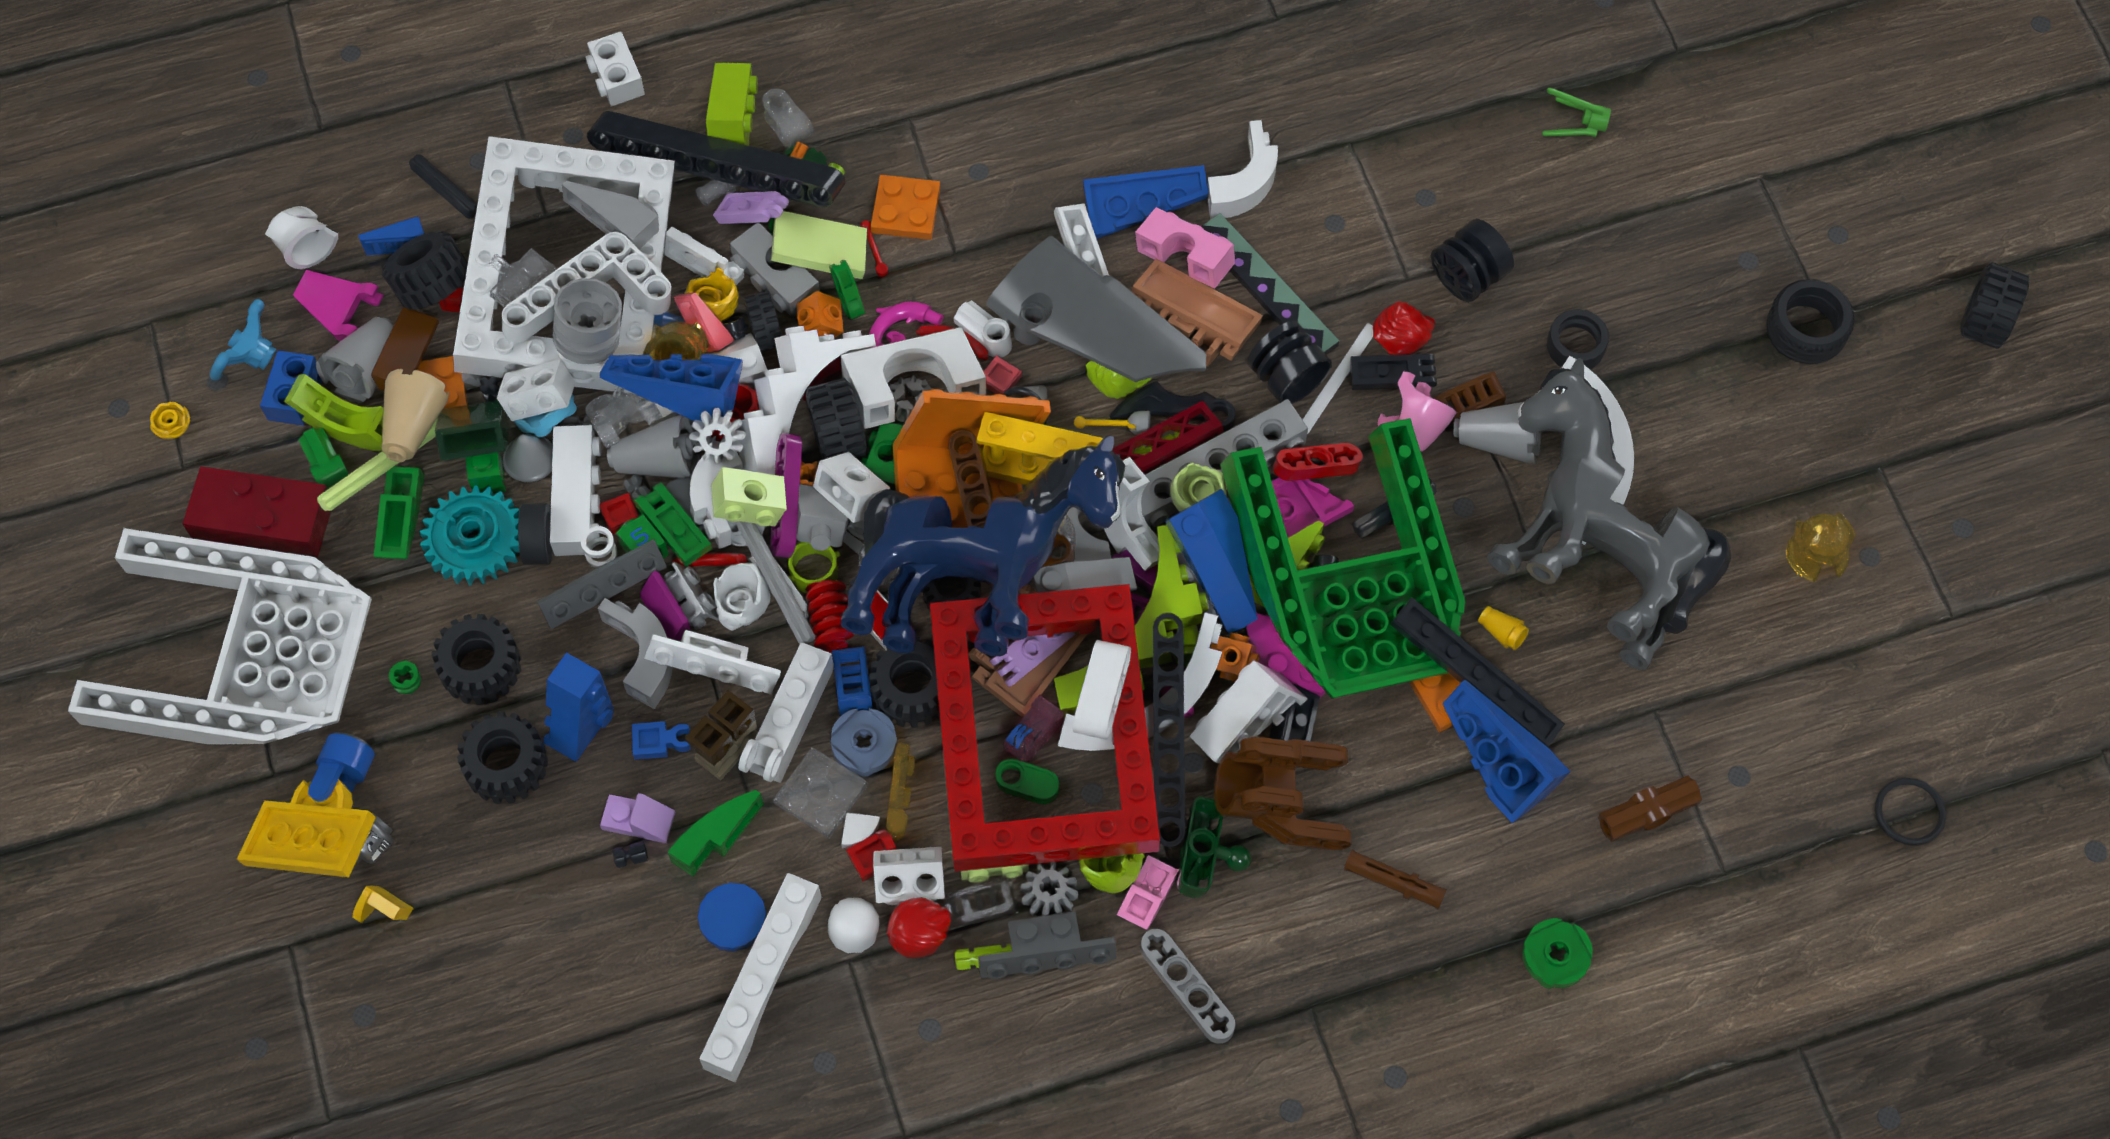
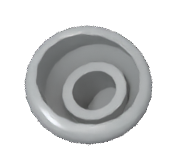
M535 434L520 435L511 441L504 451L503 466L505 471L512 478L521 482H535L545 478L552 472L553 444L547 438L536 437Z

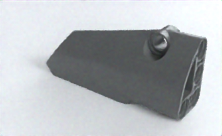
M1053 236L1046 238L1024 256L1000 282L987 301V307L1008 324L1013 323L1015 325L1013 334L1020 343L1034 345L1039 342L1040 338L1134 382L1170 373L1206 370V353L1118 280L1109 275L1100 276Z

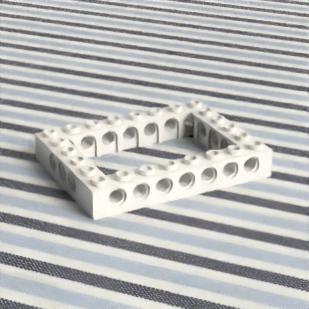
M489 136L453 352L454 372L503 378L504 374L561 359L575 381L574 387L634 394L600 378V371L608 358L603 362L595 364H578L566 359L557 351L553 338L531 336L523 342L514 343L507 340L503 332L493 331V311L497 309L498 305L497 287L498 282L502 280V255L506 254V228H510V203L514 202L515 197L514 179L515 175H518L520 184L525 187L535 188V186L556 188L559 189V192H563L562 184L565 181H570L635 198L638 197V200L643 204L648 203L658 214L659 232L640 251L661 272L675 161ZM637 271L630 273L631 275L635 276L641 275V273ZM626 290L619 345L613 355H650L655 315L645 311ZM658 293L650 294L654 297H658Z

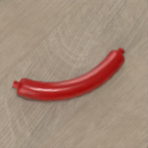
M945 325L920 326L919 330H916V335L921 337L955 328ZM964 331L974 354L979 359L987 360L988 350Z
M706 553L688 566H731L747 563V557L744 554ZM677 556L675 559H672V563L675 562L684 566Z

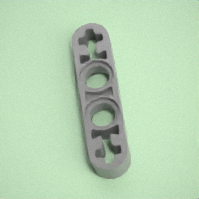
M1160 929L1147 931L1141 940V953L1144 959L1211 1042L1218 1044L1229 1041L1235 1030L1233 1015L1165 931ZM1152 939L1156 943L1164 942L1162 944V951L1166 955L1167 960L1162 966L1158 964L1162 962V955L1156 949L1148 950L1150 948V940ZM1174 964L1182 965L1186 969L1187 975L1183 980H1172L1167 974L1168 968ZM1194 991L1204 992L1208 998V1003L1201 1008L1193 1007L1188 1001L1189 995ZM1213 1006L1217 1008L1213 1010L1215 1019L1218 1022H1223L1224 1020L1227 1022L1225 1033H1222L1220 1030L1212 1031L1214 1022L1209 1015L1205 1019L1201 1018Z

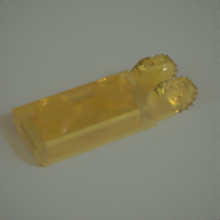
M903 743L896 745L886 830L891 834L894 842L902 840L905 835L908 815L903 811L902 807L909 808L911 788L905 787L906 776H913L915 756H909L910 744Z

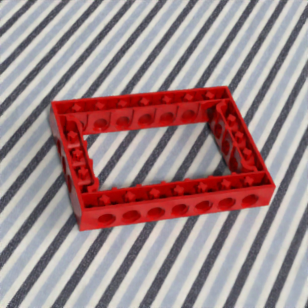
M1130 584L1018 595L1019 608L1029 617L1028 636L1047 635V638L1053 637V634L1079 631L1080 634H1088L1096 629L1098 620H1100L1101 641L1131 647L1130 662L1112 726V745L1115 747L1116 759L1115 772L1119 783V807L1122 810L984 823L967 637L971 642L975 643L979 628L973 618L976 611L984 605L988 598L930 603L955 872L1159 852L1160 835Z

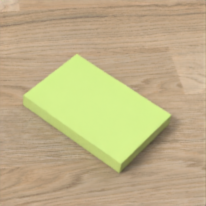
M783 211L780 217L774 218L771 261L831 273L830 265H840L841 260H846L853 277L863 279L865 273L867 228Z

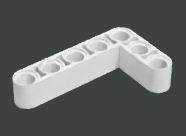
M610 232L506 305L502 311L503 335L510 342L520 343L551 323L554 319L555 296L561 286L573 280L589 278L606 283L614 278L645 311L653 315H661L669 309L671 303V283L624 234ZM612 250H617V251H620L621 253H619V254H612V253H610V251H612ZM592 267V268H595V269H597V270L590 272V271H586L585 269ZM636 271L641 273V275L636 276L630 274ZM659 293V294H662L663 296H661V297H654V296H652V295H650V294ZM546 303L547 306L538 307L535 304ZM518 320L522 321L523 323L520 325H513L510 322Z

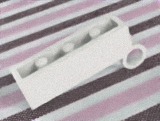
M592 425L553 426L550 544L555 556L585 555L589 565L599 568L618 556L612 533L607 528L594 523L595 514L600 513L599 494H595V485H600L601 483L600 466L596 465V456H601V438L595 437ZM600 533L606 535L608 538L600 537ZM599 544L607 545L601 551H592ZM612 551L610 558L606 561L597 562L592 559L605 557Z
M802 642L800 643L755 740L750 739L744 747L738 766L740 771L747 773L750 769V772L763 776V779L772 782L774 780L781 783L834 670L831 653Z

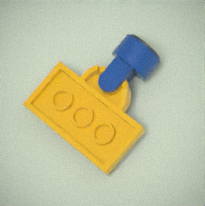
M336 732L328 735L317 758L316 764L318 769L313 780L308 783L303 780L295 790L290 803L264 800L237 860L244 866L349 878L376 819L368 810L351 809L353 805L352 792L356 784L364 781L375 757L373 748L364 740L348 733Z

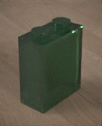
M498 400L445 408L438 416L435 427L441 461L506 451L510 432L507 413Z

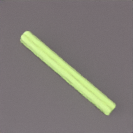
M439 417L419 448L444 431L445 426ZM382 451L319 495L317 501L324 511H332L399 462L390 460Z

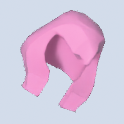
M1403 371L1402 376L1397 382L1403 400L1400 417H1386L1384 414H1380L1378 426L1382 423L1411 418L1420 451L1423 452L1445 430L1455 416L1456 411L1450 406L1433 399L1430 396L1431 387L1428 384L1418 382L1415 388L1412 384L1415 375Z

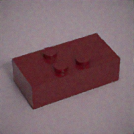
M200 466L182 524L192 539L311 556L318 559L331 511H324L317 499L328 488L325 484Z

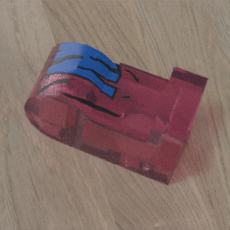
M1039 695L1031 704V709L1021 719L1019 725L1009 734L1003 744V748L1020 761L1028 763L1063 724V711Z

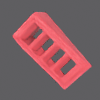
M695 292L678 294L674 297L701 353L719 351L734 341L728 330Z

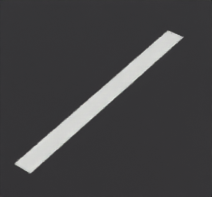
M1366 324L1303 418L1304 423L1308 427V433L1350 372V357L1360 356L1372 339L1373 326L1371 324Z

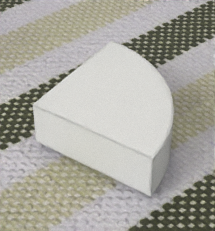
M846 813L841 843L842 848H850L874 835L880 825V817Z

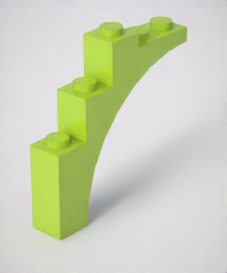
M1167 525L1157 527L1160 551L1157 578L1151 598L1135 625L1140 669L1153 666V625L1158 616L1163 613H1173L1181 619L1183 627L1202 623L1203 612L1209 611L1205 592L1198 593L1196 583L1183 585L1189 583L1185 564H1178L1176 554L1182 552ZM1165 619L1158 625L1159 633L1166 638L1174 636L1173 631H1166L1178 628L1175 621L1171 619ZM1169 652L1162 654L1158 660L1159 665L1173 662ZM1088 666L1054 678L1063 718L1066 717V714L1075 716ZM1140 670L1142 690H1145V688H1144V683H1143V678H1142V674H1141V670Z

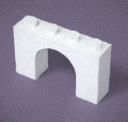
M962 327L841 355L842 378H845L852 387L864 429L895 422L894 397L887 383L893 377L904 372L924 371L931 373L944 382L949 393L973 392L976 395L986 396L985 374Z

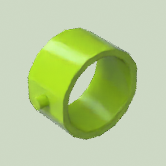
M800 542L795 546L794 553L788 560L789 579L798 590L807 593L805 589L811 583L824 580L836 581L838 578L837 558L840 556L838 550L834 552L831 546L826 550L819 551L814 549L811 543ZM810 554L823 555L832 562L829 573L816 580H807L800 577L795 572V567L799 560Z

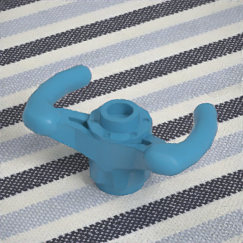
M255 299L248 308L247 326L243 332L238 329L235 331L228 342V346L231 349L221 352L215 359L209 372L211 380H220L225 367L228 365L246 363L255 369L259 367L264 370L277 349L272 346L273 343L261 336L260 316L265 307L261 299Z

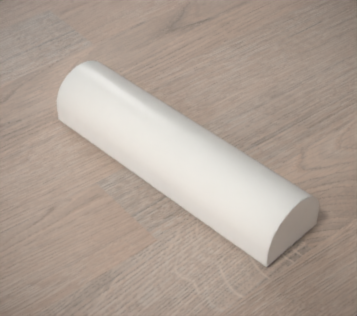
M1085 204L1056 207L1054 217L1064 246L1100 276L1109 275Z

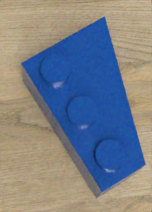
M566 652L547 679L546 706L551 708V716L547 715L545 717V725L550 727V732L544 736V744L577 762L601 727L605 728L613 717L614 708L600 671Z

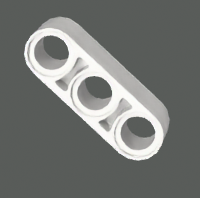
M1101 640L1095 642L1074 717V733L1105 740L1109 738L1130 662L1131 647Z

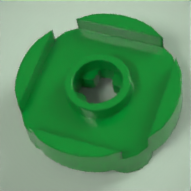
M1558 918L1547 919L1535 925L1522 948L1523 962L1527 971L1541 986L1548 989L1554 987L1566 988L1578 983L1589 969L1593 955L1592 944L1586 932L1578 925L1562 922L1563 919ZM1555 945L1558 950L1564 949L1566 951L1562 957L1563 961L1550 957L1549 954L1552 952L1551 946Z

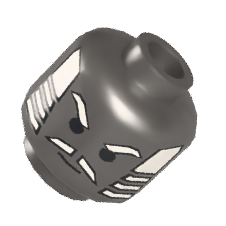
M374 813L372 814L376 819L358 856L357 864L362 859L370 864L375 863L393 843L390 835L393 830Z

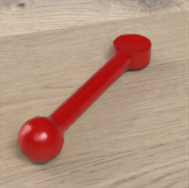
M864 220L861 222L860 227L867 228V239L877 264L876 274L884 277L888 273V267L885 263H882L871 232V222Z

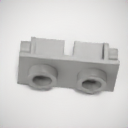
M675 562L672 563L676 572L670 571L663 578L677 603L684 598L687 599L680 608L687 617L690 627H694L695 630L701 629L706 625L705 619L708 617L718 621V615L714 609L716 607L715 601L707 592H703L698 584L701 579L697 572L690 566L685 567Z

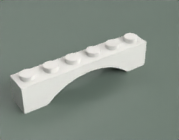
M787 873L699 1058L704 1070L736 1082L750 1052L758 1025L774 986L794 947L808 928L822 898L819 885Z

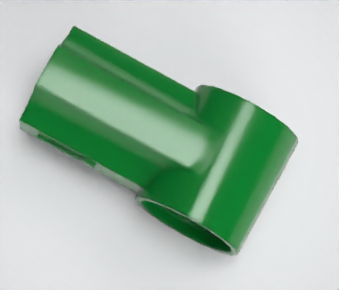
M311 428L305 431L298 439L311 465L309 469L316 483L325 484L329 489L349 475L340 455H336L333 445L323 428Z

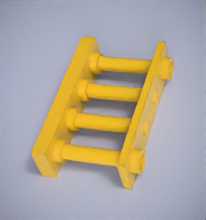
M984 412L976 442L984 445L982 452L989 477L1025 485L1033 480L1039 472L1044 470L1050 461L1062 456L1066 451L1088 446L1097 447L1103 438Z

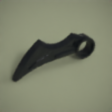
M1155 381L1137 390L1120 403L1110 414V420L1129 418L1136 411H1150V416L1172 417L1203 401L1212 413L1215 411L1227 413L1228 419L1221 422L1223 432L1225 433L1232 429L1235 424V408L1229 401L1216 399L1207 392L1193 396L1175 395L1164 389L1158 381ZM1202 414L1192 418L1193 420L1204 421V423L1207 422Z

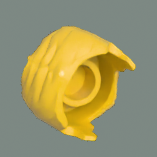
M717 267L715 272H711L708 277L690 280L684 294L695 292L720 322L734 314L739 294L734 281L724 274L723 269Z

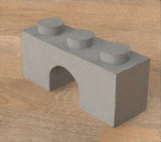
M756 223L730 243L732 253L730 260L731 262L734 261L741 269H744L759 292L769 291L773 305L779 312L785 311L793 319L797 316V303L816 291L820 292L819 282L804 267L793 265L789 269L782 271L772 269L770 266L774 263V261H771L773 236L760 223Z

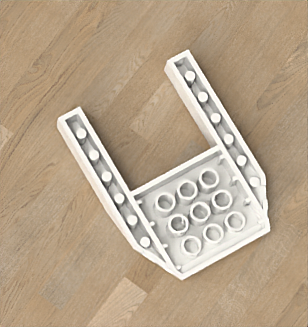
M123 529L115 559L126 573L238 590L207 700L77 680L68 712L79 724L203 744H266L339 722L372 600L370 596L360 589H356L339 574H335L315 557Z

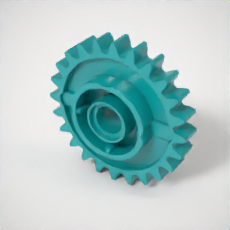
M475 485L471 493H468L465 487H461L459 496L449 491L450 499L448 501L441 498L437 499L440 508L430 507L429 511L432 518H424L422 520L427 529L420 530L421 537L424 540L420 545L423 551L426 552L424 556L427 562H432L431 566L435 572L441 570L445 580L453 575L456 584H459L463 578H466L469 586L472 585L475 578H479L480 582L485 584L487 575H491L496 580L498 579L497 571L499 569L509 572L506 565L507 562H518L514 552H520L518 541L519 508H514L515 506L511 498L505 500L501 491L493 496L491 487H487L483 493H480L478 486ZM472 532H480L475 538H467Z

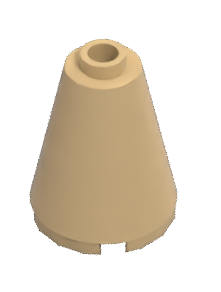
M396 369L388 374L385 381L381 448L387 458L395 462H404L413 458L449 399V391L447 393L444 391L446 385L434 376L422 371L413 370L412 375L402 374L403 369Z

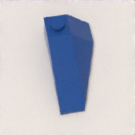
M682 354L671 355V359L653 360L650 355H610L600 371V378L693 421H702L700 415L704 411L708 412L712 417L714 408H719L721 417H724L727 411L732 412L734 409L743 359L715 354H701V360H682Z
M1220 489L1164 522L1227 634L1230 635V633H1235L1256 621L1258 617L1239 520L1225 493Z

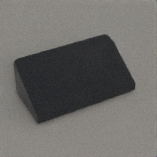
M1293 684L1308 699L1302 705L1295 702L1281 715L1285 720L1278 726L1272 723L1269 738L1286 741L1292 739L1311 741L1320 696Z

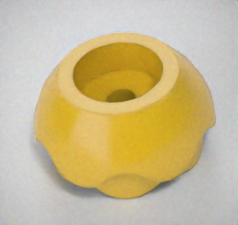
M176 402L161 403L151 413L150 428L160 438L176 439L182 436L189 427V412L186 407H182Z

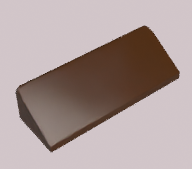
M402 308L371 373L380 391L385 390V381L391 371L403 369L402 374L412 375L413 370L418 369L439 324L437 318L412 309Z

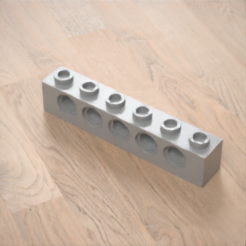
M1287 399L1146 474L1145 476L1150 482L1142 493L1141 512L1148 526H1159L1170 515L1179 511L1171 498L1170 485L1174 477L1188 464L1194 463L1212 468V464H1221L1231 452L1262 447L1267 467L1274 464L1277 454L1281 450L1303 447L1306 443L1308 427L1290 401ZM1274 435L1278 439L1268 440L1265 436ZM1167 493L1170 497L1161 499L1156 494Z

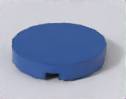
M738 883L720 885L707 893L700 904L698 913L700 930L706 940L720 950L733 952L746 949L754 943L767 917L763 900L752 888Z

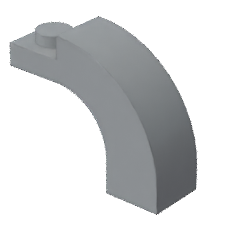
M605 598L598 607L601 620L631 637L639 645L637 661L623 680L626 693L655 709L669 686L673 667L660 665L654 661L644 659V655L653 634L667 638L663 626L657 617L640 603L633 612L620 601L613 603Z

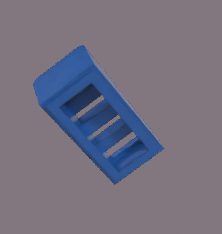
M414 217L362 233L358 236L367 256L393 254L408 241L425 233L419 217Z
M865 647L832 650L839 715L842 716L854 709L869 711V708L872 709ZM860 661V664L840 666L841 663ZM861 674V675H858V676L842 677V676H846V675ZM860 686H863V688H855V689H846V690H843V688H852V687H860Z

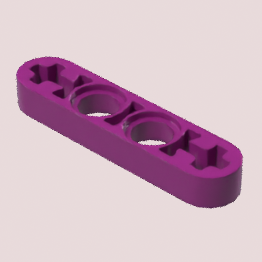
M782 433L778 439L775 461V475L784 476L787 509L776 526H771L770 550L773 556L791 558L796 546L802 440L799 435Z

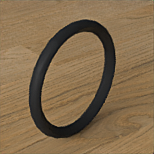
M1899 778L1886 784L1877 795L1875 801L1877 821L1884 832L1894 840L1908 845H1921L1935 839L1943 830L1946 822L1945 804L1940 794L1926 782L1914 778ZM1900 785H1915L1927 791L1934 798L1939 810V820L1935 829L1921 838H1908L1893 831L1887 825L1882 813L1884 797L1891 789Z

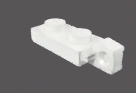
M671 227L665 233V256L701 277H708L711 272H715L716 268L719 267L724 270V274L727 277L732 278L735 285L743 280L744 269H741L734 261L728 262L725 257H722L714 249L704 246L692 239L688 234L682 233L674 227Z

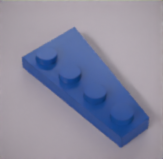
M1204 165L1083 179L1086 209L1096 239L1144 222L1156 207L1165 212H1171L1207 199L1209 195Z

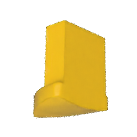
M371 885L366 886L354 908L352 918L362 923L374 909H377L393 920H407L413 907L382 887Z

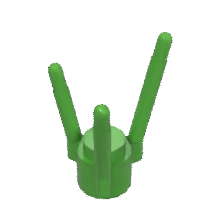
M1553 88L1547 89V93L1556 96L1555 100L1557 102L1584 111L1581 124L1587 125V128L1542 131V136L1588 135L1596 137L1597 131H1606L1611 113L1610 108L1594 105Z

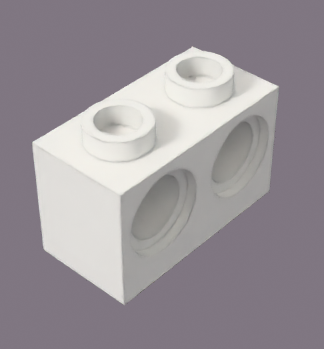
M621 31L587 43L590 55L585 56L591 74L597 72L599 79H596L595 82L600 96H607L611 106L645 95L641 76Z
M558 359L505 373L497 400L510 420L515 421L568 407L575 381L562 360Z
M942 846L874 851L873 868L876 903L897 905L903 901L920 897L932 901L945 899ZM922 874H931L934 877L925 880L921 879L919 876ZM889 876H896L899 878V880L895 882H889L885 880V878Z

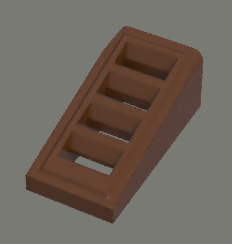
M1493 371L1433 397V399L1448 405L1447 402L1449 401L1453 402L1457 412L1449 425H1452L1455 418L1460 419L1462 412L1504 405L1506 394ZM1485 389L1488 390L1490 397H1488ZM1473 393H1477L1480 402H1476ZM1461 397H1464L1468 405L1467 408H1464L1460 400Z

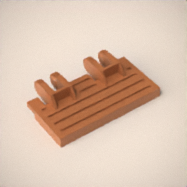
M1155 259L1133 285L1131 291L1186 337L1189 338L1197 330L1191 341L1199 348L1203 343L1209 346V349L1205 351L1207 367L1219 353L1221 356L1232 361L1261 324L1263 317L1260 313L1158 259Z
M1026 585L1019 590V593L1030 594L1037 593V591L1030 585ZM1080 631L1074 632L1075 635L1010 687L1004 681L1013 672L1010 670L1003 676H1000L997 672L1006 663L1004 659L999 665L993 666L989 661L991 658L981 653L978 649L972 648L969 656L971 660L979 665V668L971 678L1023 718L1087 634H1080Z

